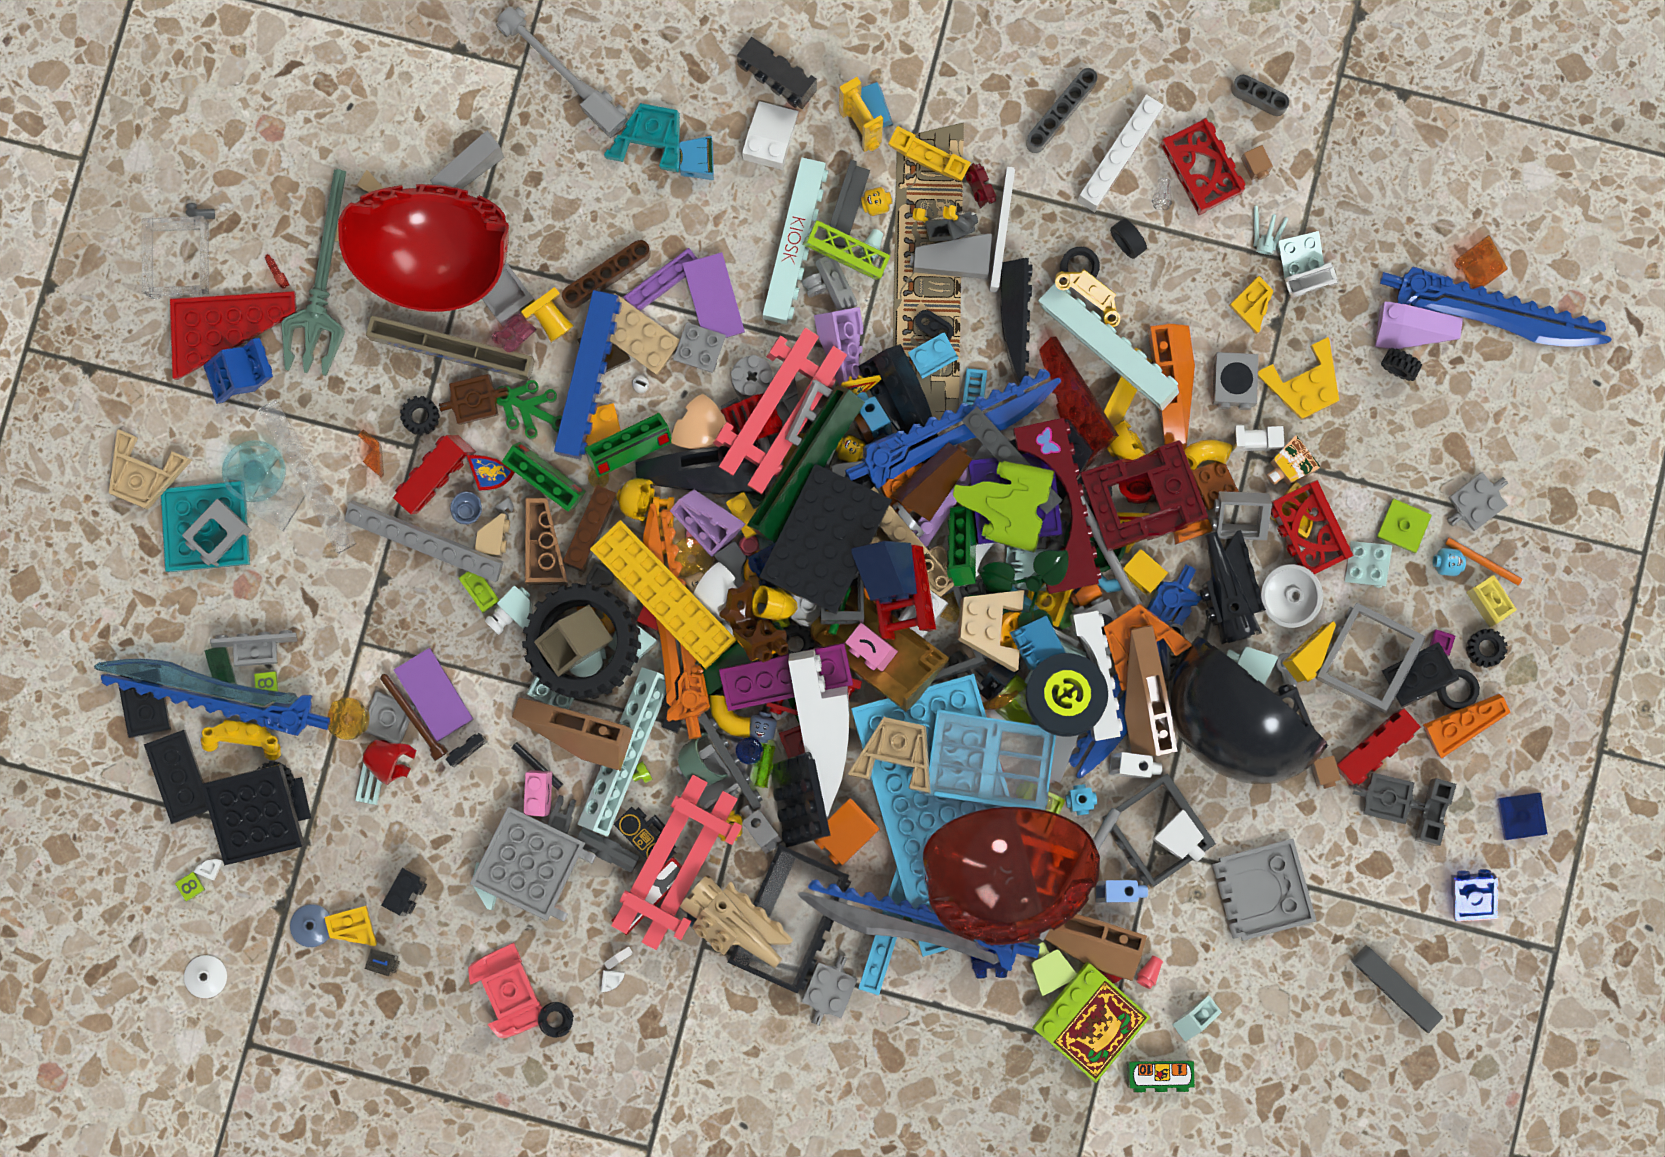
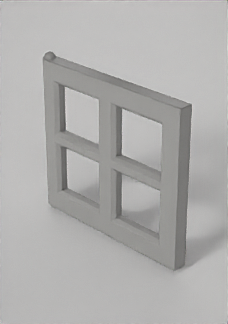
M816 379L812 380V384L785 438L796 446L802 440L797 434L805 417L814 422L818 415L810 410L817 392L828 398L833 390ZM835 450L833 451V453L831 454L830 458L828 459L827 464L830 463V461H831V459H832V457H833V454H834Z

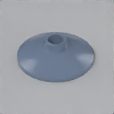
M305 905L299 908L292 916L290 922V931L294 940L305 947H317L325 943L329 939V933L324 917L330 916L329 912L318 905ZM308 922L313 923L314 927L312 930L307 929L306 925Z

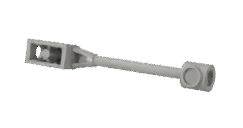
M511 6L506 8L498 17L497 28L506 37L510 34L515 36L519 33L573 85L575 91L583 99V102L580 104L582 111L609 138H612L627 122L625 117L627 111L620 104L615 107L611 103L613 98L605 90L601 93L578 80L524 28L526 25V20L524 19L526 14L521 8L517 7L514 9Z

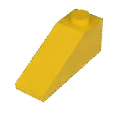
M1334 621L1323 624L1282 662L1297 682L1305 680L1309 682L1316 677V671L1323 664L1336 626Z

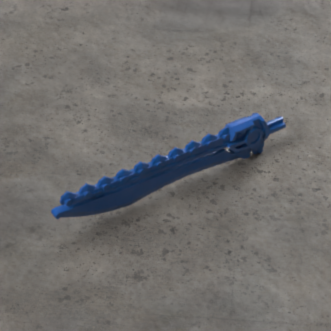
M1414 266L1403 277L1383 272L1380 278V284L1399 289L1397 303L1410 304L1422 309L1477 320L1519 335L1534 343L1563 347H1581L1607 344L1612 340L1610 336L1574 328L1576 326L1597 332H1605L1606 326L1601 320L1589 323L1588 318L1584 315L1574 319L1567 310L1558 314L1555 313L1554 308L1550 305L1539 309L1534 301L1522 304L1521 299L1517 296L1505 299L1504 294L1500 291L1487 294V289L1483 286L1470 289V284L1466 281L1453 284V279L1449 276L1445 277V275ZM1443 295H1446V296H1451V297H1455V298H1459V299H1463V300H1467V301H1471V302H1476V303H1480V304H1484V305H1488V306H1492V307H1496V308H1501V309H1505V310H1509V311H1513V312H1517V313H1522V314H1526V315H1530V316H1534V317H1538V318H1542V319H1547V320H1551V321L1563 323V324H1565V326H1564V325L1555 324V323H1551V322H1547V321H1543V320H1539V319H1534V318L1522 316V315H1518V314H1514V313H1509V312H1505V311H1501V310H1497V309H1493V308H1488V307H1484V306H1480V305H1476V304H1472V303H1468V302H1463V301H1459V300H1455V299H1451V298H1447V297H1444V298H1442V299H1440V300H1438V301H1431V300H1435V299H1437V298H1439V297H1441V296H1443Z
M1039 369L1035 379L1031 378V376H1024L1019 386L1015 383H1008L1003 393L999 390H992L988 399L983 398V396H977L972 406H969L968 403H961L956 413L952 412V410H945L940 420L936 419V417H929L924 427L920 426V424H913L908 434L904 433V431H897V433L865 445L862 463L846 469V477L852 481L868 474L871 481L875 484V488L879 489L885 484L886 478L894 479L899 474L935 455L948 442L954 446L976 438V436L965 424H962L907 451L908 447L960 422L977 406L982 411L1016 395V398L984 413L999 431L1004 430L1040 405L1057 385L1061 383V379L1054 378L1025 393V389L1048 379L1050 376L1046 369ZM903 459L902 462H900V463H898L897 465H895V466L889 468V467L892 466L893 464H895V463H897L898 461H900V460Z
M1185 564L1177 581L1160 582L1147 609L1166 622L1170 621L1177 610L1182 607V610H1180L1173 621L1182 626L1192 612L1191 606H1196L1202 600L1201 596H1197L1195 592L1188 589L1196 569ZM1159 640V641L1156 642V643H1157L1158 652H1159V657H1160V640ZM1118 674L1112 676L1115 682V689H1112L1114 698H1117L1121 691ZM1126 690L1118 702L1119 710H1116L1117 719H1121L1123 730L1120 731V737L1094 741L1092 740L1091 730H1089L1086 737L1077 740V747L1080 751L1070 756L1068 763L1072 767H1076L1079 764L1091 741L1095 742L1077 772V778H1082L1100 764L1127 734L1124 715Z

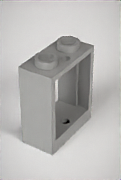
M1219 491L1218 499L1214 501L1216 518H1212V530H1215L1219 538L1232 539L1236 531L1241 530L1244 539L1267 540L1272 508L1270 494ZM1225 505L1259 506L1257 525L1222 524Z

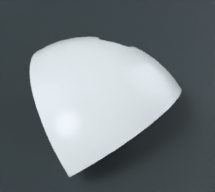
M720 562L716 563L705 573L693 595L718 621H725V619L719 616V613L726 606L728 589L737 587L734 584L735 577Z

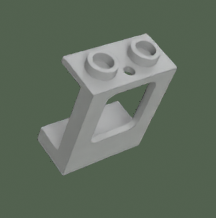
M216 499L182 536L187 540L185 544L191 550L195 551L197 549L202 554L200 556L202 561L207 565L213 564L218 566L219 563L217 561L243 534L247 536L252 529L224 502ZM210 519H214L227 531V536L211 553H207L193 538Z

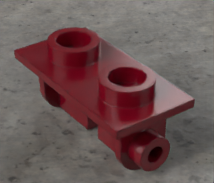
M972 163L965 174V178L972 189L975 201L981 209L987 203L992 204L996 202L997 195L991 184L984 185V182L989 181L984 166H981L980 163L976 165Z

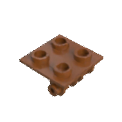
M1216 461L1192 471L1198 490L1201 492L1200 495L1203 496L1205 508L1207 507L1208 511L1214 509V501L1218 499L1219 491L1239 492L1226 464Z

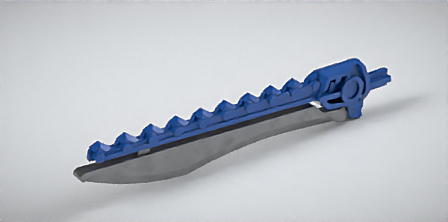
M818 879L811 880L812 882L809 883L808 888L839 897V901L806 892H799L798 894L802 900L826 917L855 931L867 935L900 937L928 942L992 964L1000 962L1001 967L1008 971L1012 970L1016 954L1038 958L1039 945L1020 941L1016 925L985 918L980 919L979 916L972 917L970 921H967L961 912L954 913L955 915L950 917L943 908L936 909L937 911L932 913L925 904L919 905V907L914 909L907 900H903L896 905L890 896H885L878 901L872 892H866L861 897L854 888H848L843 893L836 884H830L827 889L824 888ZM850 900L971 934L979 945L995 950L996 954L977 948L970 938L847 904V901Z

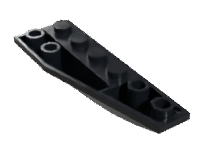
M1029 258L1002 262L1000 310L1002 331L1010 366L1018 386L1024 376H1029V371H1025L1026 363H1029V351L1026 350V343H1029L1030 330H1027V322H1030L1028 302H1030V297H1032V285H1028V282L1031 281L1033 265L1029 264Z
M901 344L883 350L858 366L864 378L880 375L881 380L869 390L872 396L876 397L897 431H904V433L908 434L913 424H920V426L924 427L929 417H933L920 382ZM938 433L910 446V448L913 449L937 437ZM931 456V457H929L928 459L922 461V463L925 464V463H926L929 459H931L933 456Z
M753 443L755 447L760 449V443ZM727 446L677 452L635 462L636 478L650 480L653 482L650 485L690 491L696 490L697 492L719 495L757 492L747 484L758 466L744 458L733 476L719 467L730 449Z

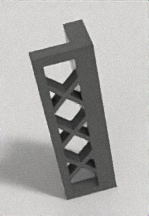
M850 160L829 225L849 236L870 174L869 169L857 166V161ZM837 237L833 239L835 246L846 248L843 238Z

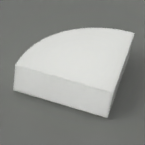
M218 859L207 860L198 865L194 873L215 881L223 861Z
M627 947L604 964L607 969H611L631 956L633 952L630 947Z
M603 970L601 992L611 991L618 987L623 981L625 973Z

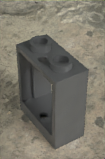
M859 570L854 580H857L858 611H838L836 615L832 612H826V609L820 607L821 624H863L864 585Z

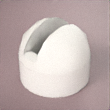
M637 376L633 380V389L637 393H645L649 389V381L646 377ZM636 381L645 383V387L637 384Z

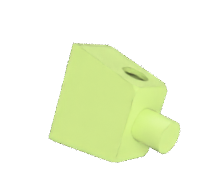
M1043 941L1037 944L1040 946L1038 959L1030 963L1041 996L1069 983L1077 974L1058 949L1049 952Z

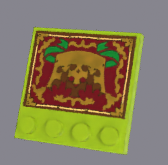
M1086 962L1032 1028L1096 1083L1150 1019V1016L1095 967Z

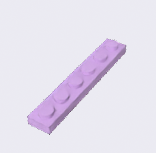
M968 467L955 485H969L970 474ZM955 486L931 521L921 517L917 523L925 532L918 539L926 548L950 514V508H953L957 503L953 497Z

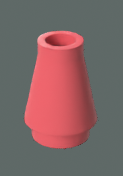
M1152 956L1137 974L1136 982L1147 989L1155 986L1163 961L1156 956Z

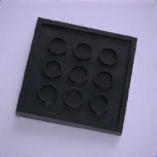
M282 764L201 784L224 866L305 846Z

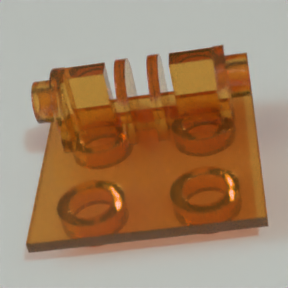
M1490 235L1458 257L1454 263L1458 270L1462 269L1473 289L1486 286L1508 269Z

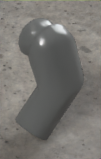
M188 203L186 205L187 210L185 212L188 217L201 220L215 219V209H197L195 203Z

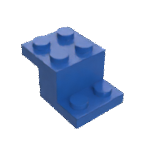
M260 338L252 339L244 347L221 350L203 365L216 404L224 403L232 395L255 392L273 377L272 368L268 363L265 348Z

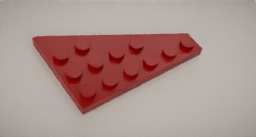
M295 291L170 299L173 379H181L202 367L221 350L236 348L281 323L286 317L297 313Z

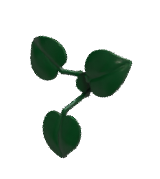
M1047 550L1040 552L1033 562L1035 572L1028 578L1024 577L1023 579L1013 580L1015 569L1005 562L988 563L980 569L979 573L985 587L992 594L1010 592L1012 584L1026 583L1027 589L1034 592L1029 608L1030 612H1023L1019 615V628L1046 615L1053 626L1050 614L1042 609L1034 611V605L1037 596L1040 594L1039 590L1045 583L1049 586H1054L1065 578L1069 564L1068 551Z

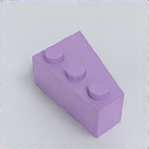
M692 490L680 498L670 510L711 557L728 546L746 525V523L696 490Z

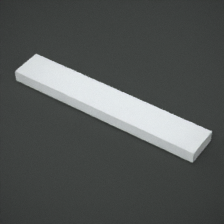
M1007 167L990 292H997L999 289L1015 173L1014 167Z

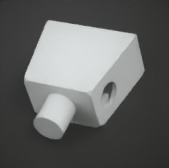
M1124 752L1111 754L1109 775L1141 779L1151 778L1152 774L1161 775L1162 763L1153 762V756Z
M1180 810L1153 838L1156 843L1179 859H1183L1189 854L1198 862L1206 854L1197 845L1204 837L1184 810Z

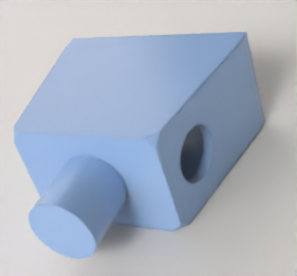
M1137 880L1095 881L1096 903L1138 902V898H1147L1148 887L1147 885H1138Z

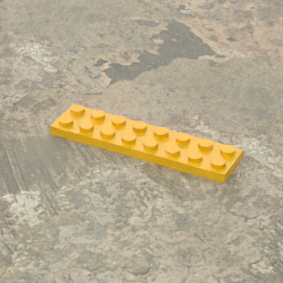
M621 520L590 548L705 669L736 641L735 637Z

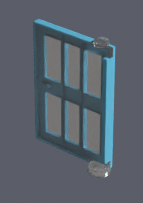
M936 710L929 759L931 794L918 791V794L1046 813V809L1050 810L1052 805V797L1048 796L1056 735L1048 733L1038 725Z

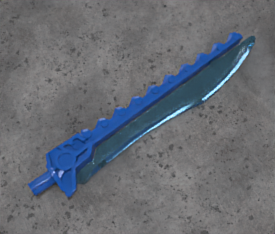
M120 659L98 662L94 666V669L133 678L102 674L101 683L106 686L118 683L119 688L123 691L134 687L140 695L153 692L154 697L158 700L168 696L174 704L187 701L188 706L192 709L202 705L209 713L221 710L222 715L227 718L239 715L240 720L244 723L255 719L261 727L265 726V728L299 736L307 725L328 730L331 722L329 717L311 713L312 695H301L298 698L295 693L291 692L284 693L233 684L205 676L169 661ZM142 680L149 681V682H154V683H159V684H163V685H168V686H173V687H177V688H182V689H186V690L196 691V692H200V693L210 694V695H214V696L224 697V698L233 699V700H237V701L247 702V703H251V704L261 705V706H265V705H267V704H269V703H271V702H274V703L271 704V705H269L268 707L264 708V707H259V706L250 705V704H246V703H241V702H236V701H232V700H227V699H222V698H218V697H213V696H209V695H204V694H199V693H195V692H190V691H185V690H181V689H176V688H172V687H167V686H162V685H158V684L148 683V682H144V681H142Z

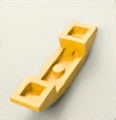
M899 126L896 127L888 143L890 147L937 173L955 180H963L971 162L955 154L950 155L916 138L915 134Z

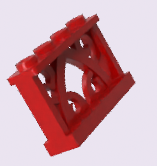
M1207 118L1162 139L1160 144L1198 216L1241 195L1245 190L1244 179L1241 175H1237L1233 159L1231 157L1228 158L1223 141L1221 139L1218 140L1215 134V126L1212 122H1208ZM1195 132H1203L1206 135L1207 141L1201 142L1199 136L1196 145H1193L1192 136ZM1187 136L1188 144L1175 146L1174 142ZM1188 153H1190L1191 162L1185 163L1183 161V157L1186 156L1189 158ZM1195 153L1207 156L1215 161L1211 180L1202 174H1190L1189 170L1194 166L1196 160ZM1201 179L1207 183V186L1202 183V186L1198 187L1196 181ZM1229 179L1232 183V189L1228 192H1223L1216 187V184L1226 187L1227 185L1223 183V180ZM1212 191L1220 196L1208 203L1205 201Z
M1318 480L1305 484L1271 501V517L1276 519L1279 525L1277 530L1280 536L1285 538L1288 544L1286 546L1287 551L1291 557L1294 556L1296 565L1306 567L1314 574H1317L1354 556ZM1307 490L1310 494L1302 503L1293 498ZM1285 502H1292L1298 509L1296 511L1293 508H1287L1290 510V515L1285 516L1282 512V505ZM1312 508H1316L1318 513L1314 517L1310 515L1306 510L1308 509L1310 512H1312ZM1303 515L1311 521H1322L1324 524L1317 534V544L1298 536L1299 525ZM1324 533L1329 534L1330 539L1328 541L1324 539L1325 545H1322V535ZM1337 551L1339 556L1325 562L1324 552ZM1316 552H1319V563L1314 567L1309 566L1306 563V556L1308 554L1311 555L1313 561L1316 558Z

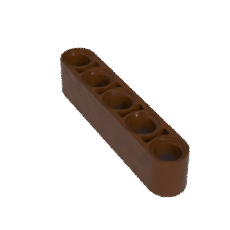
M644 240L633 242L568 285L562 292L565 305L569 308L579 307L591 299L593 290L603 291L648 261L651 256L648 243ZM640 247L646 249V253L643 255H637L635 252ZM621 259L629 261V264L625 267L618 265ZM609 270L612 274L609 278L601 277L602 272ZM587 282L595 284L590 290L585 289L584 285ZM575 293L577 294V299L568 301L567 296Z

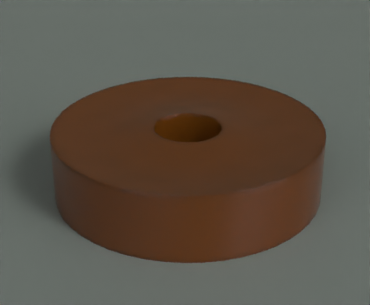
M859 413L853 420V423L862 440L868 445L874 440V437L866 421Z

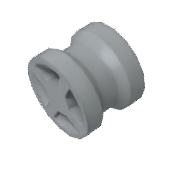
M820 273L813 274L802 281V285L808 290L807 295L809 298L827 290L826 285L821 281Z

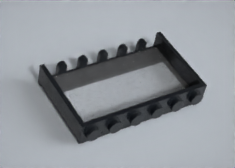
M779 844L753 905L763 908L768 918L779 922L783 930L793 941L790 945H770L782 958V961L775 969L739 945L734 946L727 963L797 994L799 990L804 991L808 982L805 976L808 970L813 971L817 959H814L817 950L821 952L826 941L822 937L825 931L830 932L834 921L807 904L798 894L799 892H806L839 901V897L813 891L808 888V885L812 882L811 880L818 879L826 889L830 884H836L842 892H845L852 882L848 880L849 875Z

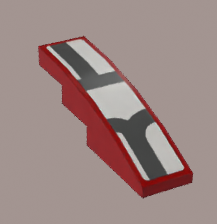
M674 857L662 867L645 899L655 906L668 894L682 868V865ZM638 912L625 935H628L646 916Z

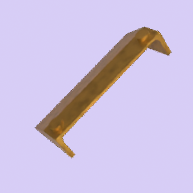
M852 585L844 611H858L857 587ZM864 595L863 624L881 637L878 630L877 606ZM821 615L811 624V638L822 647L844 643L850 669L905 712L920 699L949 660L945 654L912 629L906 628L894 631V640L883 639L898 652L883 671L878 668L872 670L864 663L866 659L861 655L859 658L848 651L850 646L845 643L859 624H839L836 635L828 633L831 624H821ZM892 615L893 623L899 622V620L894 615Z

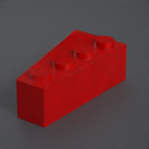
M459 435L441 436L435 443L436 448L432 452L426 453L422 458L423 463L409 473L408 476L410 478L406 483L403 482L396 488V494L393 499L411 515L418 514L436 495L434 490L442 488L449 481L450 477L448 475L450 473L453 474L464 466L463 460L466 455H474L476 453Z
M1405 708L1395 711L1337 763L1339 774L1350 786L1354 784L1360 785L1368 778L1366 776L1371 770L1376 771L1383 765L1382 760L1387 756L1389 758L1392 757L1399 750L1398 747L1402 743L1406 744L1421 726Z

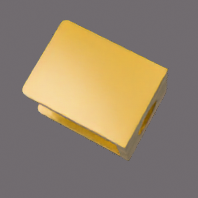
M1141 549L1123 568L1129 581L1147 597L1168 574L1165 569Z

